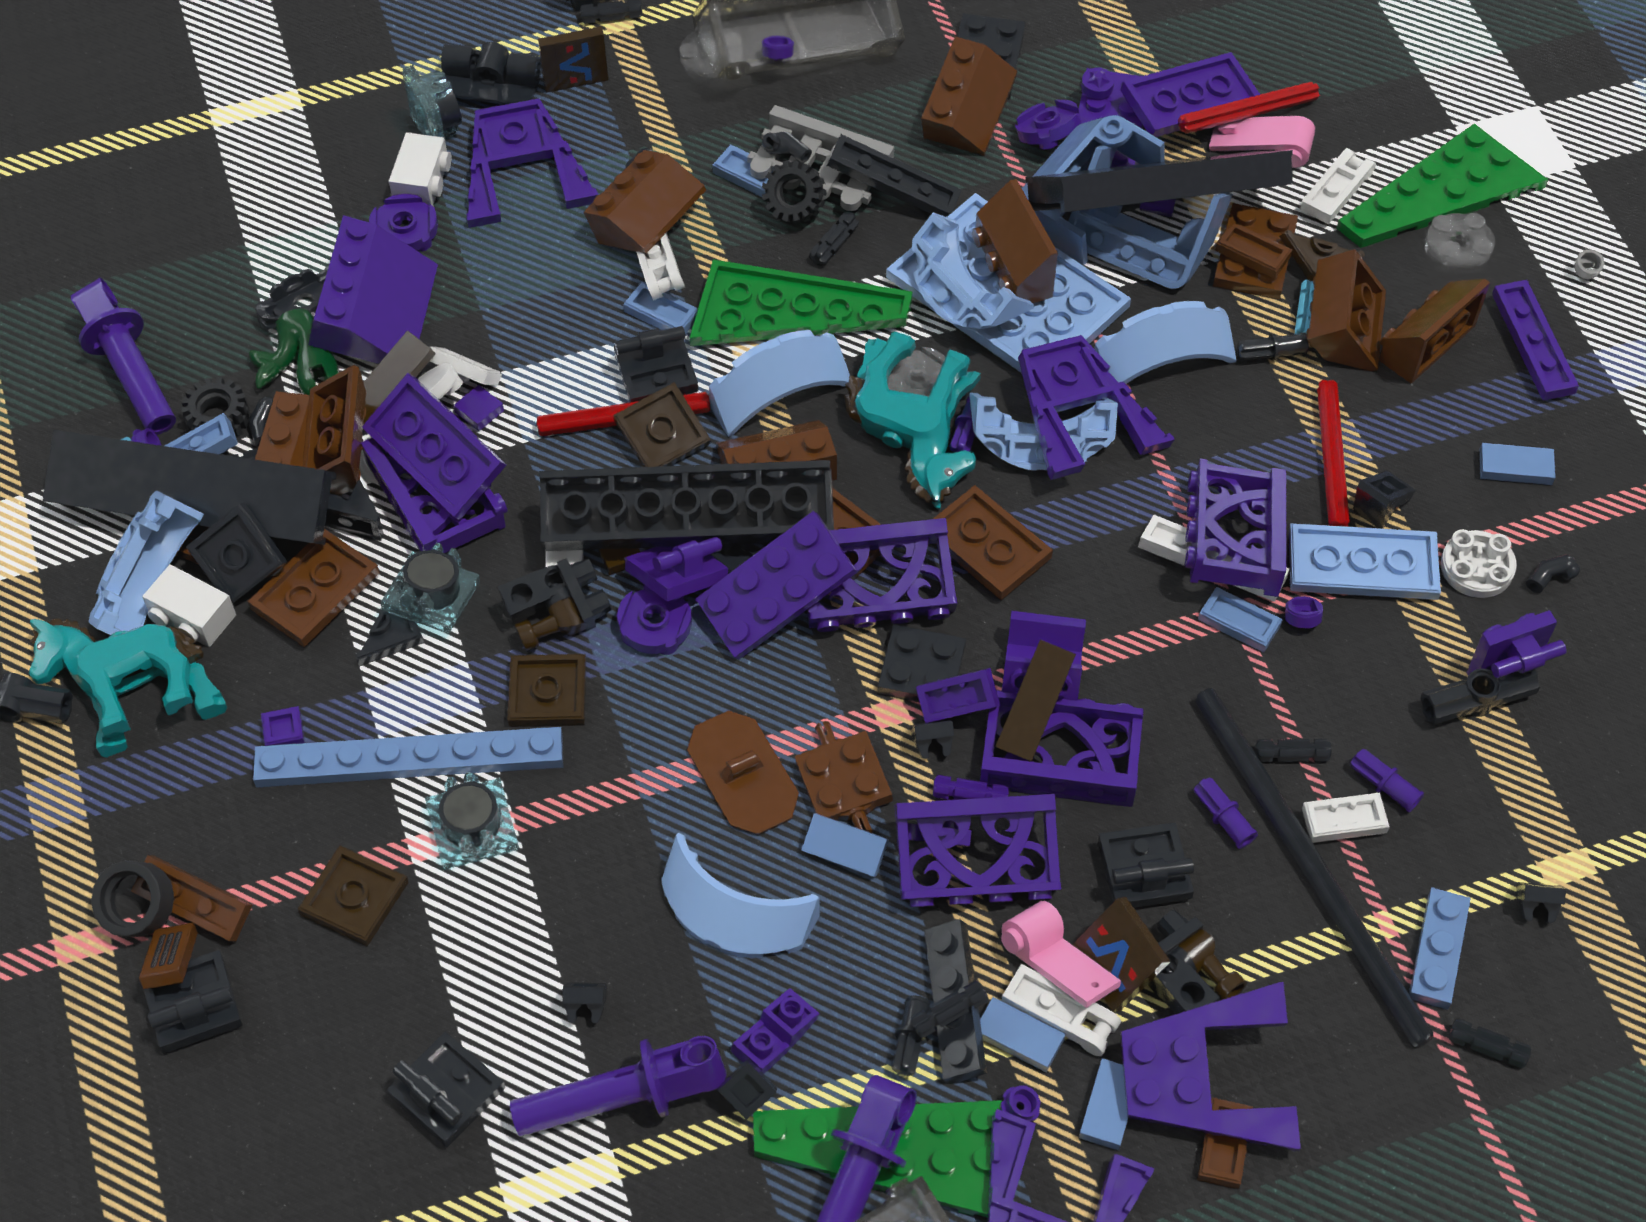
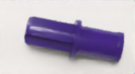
M969 396L966 399L962 414L955 420L956 430L949 445L950 450L954 453L964 450L970 452L976 437L973 430Z
M1366 749L1359 751L1350 763L1354 770L1377 787L1376 791L1378 793L1383 791L1409 813L1419 804L1425 794L1397 774L1398 769L1396 767L1389 768Z
M1212 778L1203 779L1196 785L1194 793L1213 815L1212 821L1224 828L1236 843L1238 849L1246 847L1256 839L1258 832L1252 828L1239 812V804L1236 801L1231 802Z

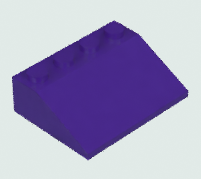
M343 215L314 316L308 345L379 364L407 330L420 339L438 264L380 226Z

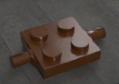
M823 721L824 730L821 723H818L815 726V730L822 745L816 749L794 756L815 813L837 821L852 820L854 827L863 830L861 826L863 825L865 831L873 833L874 831L866 814L878 806L892 802L893 796L867 731L844 739H836L830 722Z

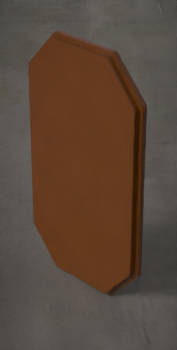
M728 710L694 726L687 752L731 827L759 835L792 819L799 792L754 718Z

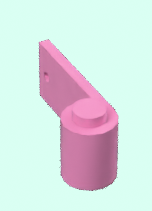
M1302 116L1250 117L1215 126L1209 148L1210 151L1293 150V155H1291L1292 168L1301 167L1309 160L1315 126L1312 121Z
M1040 901L1003 923L1001 940L1006 950L1016 955L1084 1007H1089L1120 987V979L1063 939V920L1051 903Z

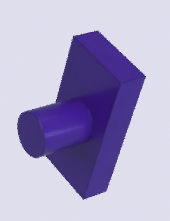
M990 668L916 686L925 723L1000 705Z

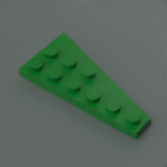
M1473 123L1340 218L1336 229L1357 246L1363 248L1397 237L1398 232L1412 227L1418 230L1427 227L1429 222L1440 218L1446 221L1489 207L1490 202L1506 197L1508 200L1519 197L1523 191L1532 188L1534 191L1546 188L1548 178Z
M713 259L689 337L690 346L774 339L783 334L802 330H811L813 335H819L826 332L841 333L906 327L913 300V292Z
M1002 1100L916 1104L894 1153L907 1162L905 1168L889 1164L890 1168L882 1166L872 1189L929 1205L937 1203L959 1209V1213L973 1217L974 1214L988 1217L992 1116L996 1109L1001 1110L1000 1104ZM858 1107L756 1111L753 1113L755 1157L801 1170L808 1168L830 1174L831 1178L835 1179L846 1151L840 1148L843 1143L831 1137L830 1134L832 1129L848 1132Z

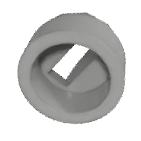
M1592 249L1582 251L1574 263L1576 274L1582 279L1589 280L1595 278L1604 267V258L1599 252Z

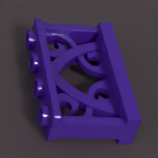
M373 438L361 442L367 466L419 551L437 550L446 553L497 528L501 530L506 527L504 514L508 512L506 504L499 493H492L490 490L491 484L476 501L485 508L483 514L470 520L464 518L459 520L453 517L433 496L420 495L411 498L410 494L420 484L414 478L410 480L400 479V475L408 472ZM428 505L440 510L437 513V511L434 508H432V511L429 514L421 513V509ZM472 509L466 512V515L475 514V510ZM451 521L456 525L440 533Z
M1200 458L1197 471H1190L1187 492H1193V495L1189 496L1186 516L1192 517V521H1188L1185 542L1191 543V546L1187 547L1184 567L1190 569V582L1198 583V580L1262 589L1264 590L1263 595L1278 597L1286 574V470L1272 468L1271 472L1268 473L1208 464L1207 459ZM1208 486L1218 487L1217 491L1220 494L1211 493L1208 490ZM1227 489H1231L1233 495H1230ZM1206 503L1211 505L1208 509H1206ZM1239 509L1240 514L1247 522L1264 529V531L1250 532L1239 543L1230 537L1216 521L1224 515ZM1253 510H1260V511H1262L1264 514H1262V515H1256V514H1253L1252 511H1253ZM1250 543H1258L1263 548H1256L1253 544L1251 549L1247 548ZM1215 551L1219 555L1215 560L1208 559L1205 553ZM1227 555L1233 558L1230 562L1221 561L1225 559Z
M946 518L829 530L844 553L853 552L857 555L858 561L853 565L857 573L865 566L870 550H879L881 557L888 565L905 571L897 584L882 597L865 590L849 578L834 589L829 596V600L833 597L842 599L843 605L840 608L828 610L818 601L807 609L809 628H817L819 632L835 631L840 628L839 625L854 624L856 628H867L876 625V621L891 620L893 624H903L913 621V617L928 616L929 620H940L949 617L950 613L955 612L957 597L951 565ZM937 543L940 569L923 564L928 544ZM897 547H903L906 550V554L901 556V558L911 559L910 563L895 559L892 556V550ZM919 573L930 574L940 582L941 592L937 597L924 599L919 596L918 590L920 588L926 587L931 590L930 584L925 579L917 578ZM905 594L907 595L909 601L898 602ZM854 600L864 606L853 607Z
M996 690L1000 705L989 708L980 782L988 783L987 787H993V784L1004 785L1011 792L1034 795L1055 794V797L1133 807L1137 789L1144 712L1142 708H1135L1125 703L1111 705L1096 703L1090 699H1078L1076 701L1058 698L1042 737L1065 727L1089 749L1088 751L1076 754L1068 761L1066 766L1054 765L1050 754L1039 745L1035 755L1042 760V763L1030 762L1010 752H1007L1005 758L993 757L995 737L999 739L1003 730L1000 721L1003 717H1008L1017 693ZM1104 730L1125 732L1128 739L1120 747L1107 749L1106 746L1116 740L1117 734L1109 736ZM1128 754L1127 774L1117 773L1112 759ZM1095 760L1087 764L1092 769L1078 768V765L1082 762Z
M1055 794L896 803L895 821L901 900L910 899V907L934 906L933 898L949 897L950 905L973 903L974 895H989V902L1013 901L1012 893L1028 892V900L1052 899V891L1061 890ZM1043 812L1045 847L1038 843L1027 841L1032 828L1034 813ZM980 816L982 827L990 838L1000 844L1008 845L1002 856L980 875L963 866L947 850L964 839L970 828L971 817ZM1006 818L1009 821V828L1005 831L1015 832L1013 838L996 832L994 824L997 819ZM908 820L917 821L920 833L927 847L914 852L912 855H909ZM944 822H954L958 827V833L953 838L941 842L938 836L948 835L942 828ZM1023 848L1037 852L1044 860L1045 869L1042 875L1035 880L1025 879L1020 874V868L1025 864L1034 868L1029 858L1020 855ZM933 854L937 860L927 865L924 874L929 870H934L938 873L939 879L932 886H923L913 877V867L921 857ZM1006 871L1014 883L1012 885L989 886ZM951 874L963 883L971 886L946 888L950 882Z

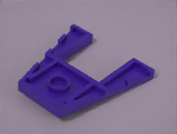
M540 98L475 110L471 184L469 186V209L467 213L469 228L502 222L490 169L554 157L567 209L590 205L598 196L597 190L593 189L588 181L586 172L581 165H578L572 155L571 148L560 136L558 127Z
M1082 335L1021 351L1018 361L1050 480L1081 472L1085 466L1084 460L1057 412L1101 401L1103 398H1109L1118 403L1117 415L1140 455L1169 448L1175 439L1171 433L1165 435L1155 423L1157 418L1147 407L1142 409L1130 396L1132 390L1124 381L1118 383L1109 373L1110 366Z
M1278 982L1121 1031L1127 1117L1178 1128L1184 1127L1204 1131V1133L1217 1136H1229L1261 1145L1268 1144L1283 1147L1290 1151H1299L1301 1145L1296 1106L1212 1110L1205 1030L1286 1026L1288 1021L1284 982Z
M996 1109L992 1116L988 1222H1067L1013 1201L1036 1123ZM1114 1154L1110 1159L1093 1222H1123L1133 1208L1145 1184L1152 1176L1154 1168Z

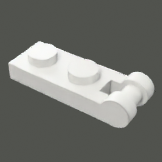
M1346 148L1302 200L1300 210L1329 225L1363 182L1371 177L1376 163L1368 158L1362 160L1356 157V152Z
M667 234L647 254L636 251L653 301L663 297L662 293L675 289V291L685 288Z
M1023 964L1020 965L1002 995V1002L1066 1033L1065 1037L1080 1044L1087 1052L1095 1056L1103 1055L1108 1046L1106 1039L1110 1033L1116 1032L1121 1023V1019L1114 1012L1097 1003H1093L1087 1008L1043 975ZM1086 1018L1096 1024L1093 1031L1082 1026Z

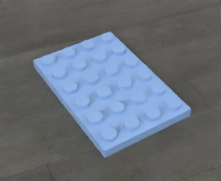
M975 193L947 218L953 219L959 224L960 249L972 278L982 289L993 294H999V279L995 272H990L988 269L985 253L981 247L978 248L975 245L972 236V229L976 226V213L988 202ZM910 248L886 269V278L901 289L912 291L914 298L935 312L932 306L926 303L916 284L913 273L917 270L916 252H913L912 248ZM1056 248L1058 257L1052 298L1033 303V309L995 327L974 329L956 324L953 325L1021 372L1018 357L1023 349L1082 335L1090 344L1130 307L1131 298Z

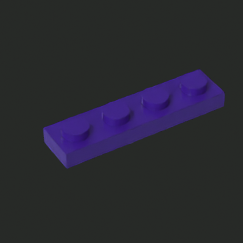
M1522 280L1496 285L1492 296L1542 400L1576 394L1579 385L1528 281Z

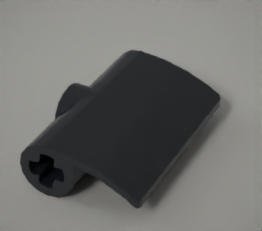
M496 42L484 43L480 51L476 50L473 46L445 43L441 55L442 77L447 80L455 97L459 99L503 105L532 100L541 77L540 55L517 52L509 54L506 47Z

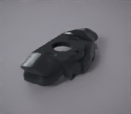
M328 267L317 274L311 269H304L300 274L291 275L282 280L280 284L272 286L269 291L270 298L258 302L255 306L260 326L265 330L275 328L278 318L289 310L301 308L308 310L310 313L316 311ZM303 297L314 299L311 304L305 307L295 305Z

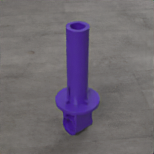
M100 277L70 295L73 304L86 323L80 332L79 343L88 354L107 356L144 428L153 430L156 435L162 434L175 425L176 417L134 342L143 330V319L139 312L134 309L119 308L118 301L112 290Z
M697 1036L688 1041L653 1050L648 1039L641 1040L642 1059L637 1064L510 1100L511 1116L519 1137L645 1100H648L650 1103L654 1101L660 1117H666L669 1115L668 1102L697 1093L715 1090L726 1079V1069L717 1045L710 1037Z
M874 1075L864 1088L860 1105L849 1131L832 1129L830 1136L843 1143L840 1148L846 1151L816 1222H859L881 1167L890 1168L889 1164L905 1168L907 1162L894 1153L916 1105L917 1094L914 1089L879 1075Z

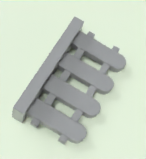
M776 105L773 106L769 113V129L765 128L762 133L763 138L769 132H789L812 150V155L804 164L811 166L815 159L824 161L818 171L820 173L819 177L823 178L825 182L823 189L827 190V196L823 195L822 200L827 199L831 192L841 195V207L847 211L857 210L861 203L868 205L871 200V193H868L871 186L852 177L847 185L838 181L843 173L827 166L840 134L894 158V146ZM762 145L757 153L751 151L747 156L751 175L756 179L766 178L765 176L768 172H774L772 167L777 164L783 165L782 162L778 161L781 155L767 153ZM791 155L788 161L793 162L798 160ZM799 179L790 180L785 184L784 188L788 190L795 189L800 185L801 181Z

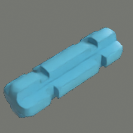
M1308 279L1301 283L1294 334L1306 333L1307 335V329L1310 327V303L1313 301L1314 284L1313 281Z

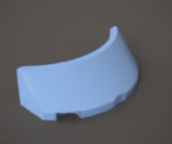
M933 212L912 239V251L916 252L917 270L913 272L916 284L926 303L930 304L935 313L943 319L966 328L983 329L998 326L1034 308L1031 301L1017 297L1008 288L1003 287L998 291L999 294H993L982 289L976 283L963 260L959 243V224L955 220Z
M1201 301L1174 302L1143 311L1123 321V327L1119 332L1108 336L1103 335L1095 343L1094 348L1110 366L1109 373L1118 383L1124 381L1125 384L1155 368L1187 359L1212 358L1226 361L1229 364L1237 362L1226 311L1221 307L1209 309Z
M802 330L783 334L767 342L760 343L732 362L733 369L727 375L715 378L709 385L710 409L729 437L734 435L758 412L792 393L822 385L845 386L849 382L850 374L837 339L828 332L821 336H814L811 330Z
M970 393L973 430L978 439L991 452L1012 465L1033 471L1047 470L1035 424L1013 420L1009 414L1000 412L996 407V399L994 397H982L978 393ZM1109 398L1096 401V404L1085 412L1062 421L1084 462L1103 447H1107L1115 439L1118 403Z
M156 490L150 496L142 513L137 512L110 558L96 592L99 596L93 610L90 612L89 623L96 629L109 635L118 631H129L143 626L148 609L142 596L169 566L185 539L201 521L204 514Z
M676 834L661 881L664 895L667 897L675 913V918L683 928L703 944H708L719 949L720 952L738 957L763 958V954L777 953L785 950L789 954L802 949L820 917L819 896L811 894L793 899H764L732 890L710 876L698 863V854L689 850L685 835Z

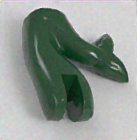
M301 308L289 310L278 318L276 322L278 348L275 353L259 350L249 351L250 360L259 369L255 378L258 389L271 383L280 372L288 368L295 359L298 350L296 377L303 394L310 395V389L316 386L315 379L324 377L327 380L339 373L332 351L308 345L314 317L308 310Z

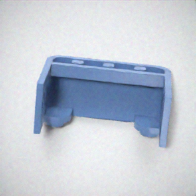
M1121 116L1103 117L1075 127L1033 176L1085 171L1090 165L1096 147L1103 145L1111 148L1117 147V151L1139 164L1164 162V142ZM1026 183L1023 186L1022 190L1028 199V188ZM1061 209L1036 211L1035 213L1054 247L1084 266L1088 262L1086 233L1061 218L1065 213L1061 212Z
M1105 145L1096 147L1088 170L1109 168L1117 147L1111 148ZM1226 192L1214 195L1205 219L1195 218L1188 221L1183 226L1179 237L1120 213L1123 205L1072 211L1068 222L1086 233L1087 254L1167 288L1175 289L1184 286L1190 281L1213 245L1233 194Z

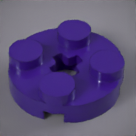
M1055 100L1056 106L1046 108L1045 103H1040L1028 108L1016 119L1018 125L1015 126L1020 142L1034 145L1039 144L1040 149L1055 147L1058 144V140L1068 136L1075 127L1082 124L1077 104L1070 100Z
M414 194L393 195L384 200L385 205L381 206L378 210L376 207L372 210L369 223L380 226L417 251L423 252L432 246V239L436 236L438 230L436 211L431 204L429 206L424 203L422 197ZM401 221H408L409 225L404 227L399 226L401 225Z
M643 585L644 590L637 591L634 594L633 591L628 593L622 599L617 612L618 627L622 641L633 649L648 654L661 653L669 655L677 651L679 645L688 637L692 627L691 609L684 600V597L682 596L678 600L667 602L646 585ZM655 613L661 614V620L663 621L657 624H651L645 619L646 617H653Z

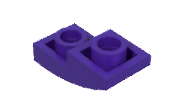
M789 988L762 1011L761 1019L732 1043L730 1052L742 1062L749 1058L765 1074L806 1033L819 1017V1012Z

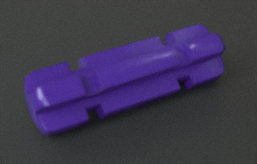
M937 775L933 784V796L942 799H948L949 796L954 797V800L1008 797L1009 788L1004 785L993 784V787H987L988 783L961 778H957V781H951L952 777Z

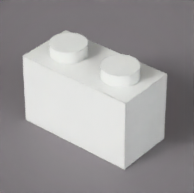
M414 133L405 134L389 179L392 196L397 194H414L422 197L424 203L433 206L436 196H441L443 190L444 172H448L451 167V153L447 152L444 137Z
M171 564L142 596L148 609L147 615L154 623L177 628L188 637L194 639L195 642L198 641L207 647L214 643L236 616L228 594Z

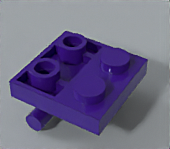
M713 537L699 543L693 540L675 547H654L625 557V570L667 602L678 600L682 596L699 590L709 589L728 575V567L710 555L722 549V544L718 537Z
M1548 610L1537 615L1529 613L1520 617L1514 623L1505 626L1494 625L1486 629L1481 635L1466 672L1468 676L1476 669L1490 670L1496 678L1516 671L1525 673L1544 666L1545 661L1565 655L1567 649L1562 640L1548 644L1557 624L1551 611Z

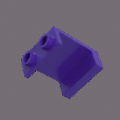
M1011 611L1002 692L1018 693L1041 639L1076 654L1058 698L1078 701L1086 620Z

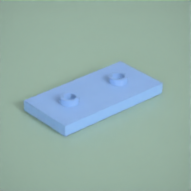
M1290 523V591L1439 599L1441 588L1437 532Z

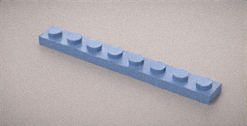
M561 727L256 746L253 780L256 787L562 768Z

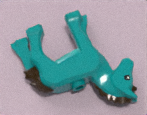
M895 331L891 333L888 341L878 338L868 339L867 343H865L863 365L858 371V378L849 376V382L845 384L848 390V395L844 396L847 413L853 421L860 423L868 434L882 439L886 445L893 448L903 446L911 449L907 455L908 462L905 466V471L908 472L907 483L910 484L911 490H915L916 496L921 499L924 498L927 503L932 502L934 507L940 510L943 497L951 495L950 489L964 475L973 471L976 465L975 455L969 451L945 452L950 435V420L955 414L960 399L980 381L981 373L976 371L967 372L970 358L962 353L949 350L929 397L889 390L888 378L891 371L901 360L912 355L916 348L915 340L909 335Z
M39 619L30 620V625L35 635L30 640L34 644V658L29 669L31 679L36 684L41 685L50 682L64 667L68 669L75 682L93 702V707L98 714L99 731L96 734V749L103 757L107 758L125 751L128 747L124 732L131 730L118 696L147 683L159 675L168 679V689L162 698L168 716L177 713L181 707L193 703L189 689L196 696L195 708L202 719L213 718L225 713L227 710V705L221 692L207 678L202 664L196 663L198 659H202L204 656L203 651H201L202 646L193 644L195 640L177 628L158 624H146L129 631L115 632L109 638L96 642L86 627L81 628L77 621L71 622L68 619L64 622L61 619H52L51 622Z

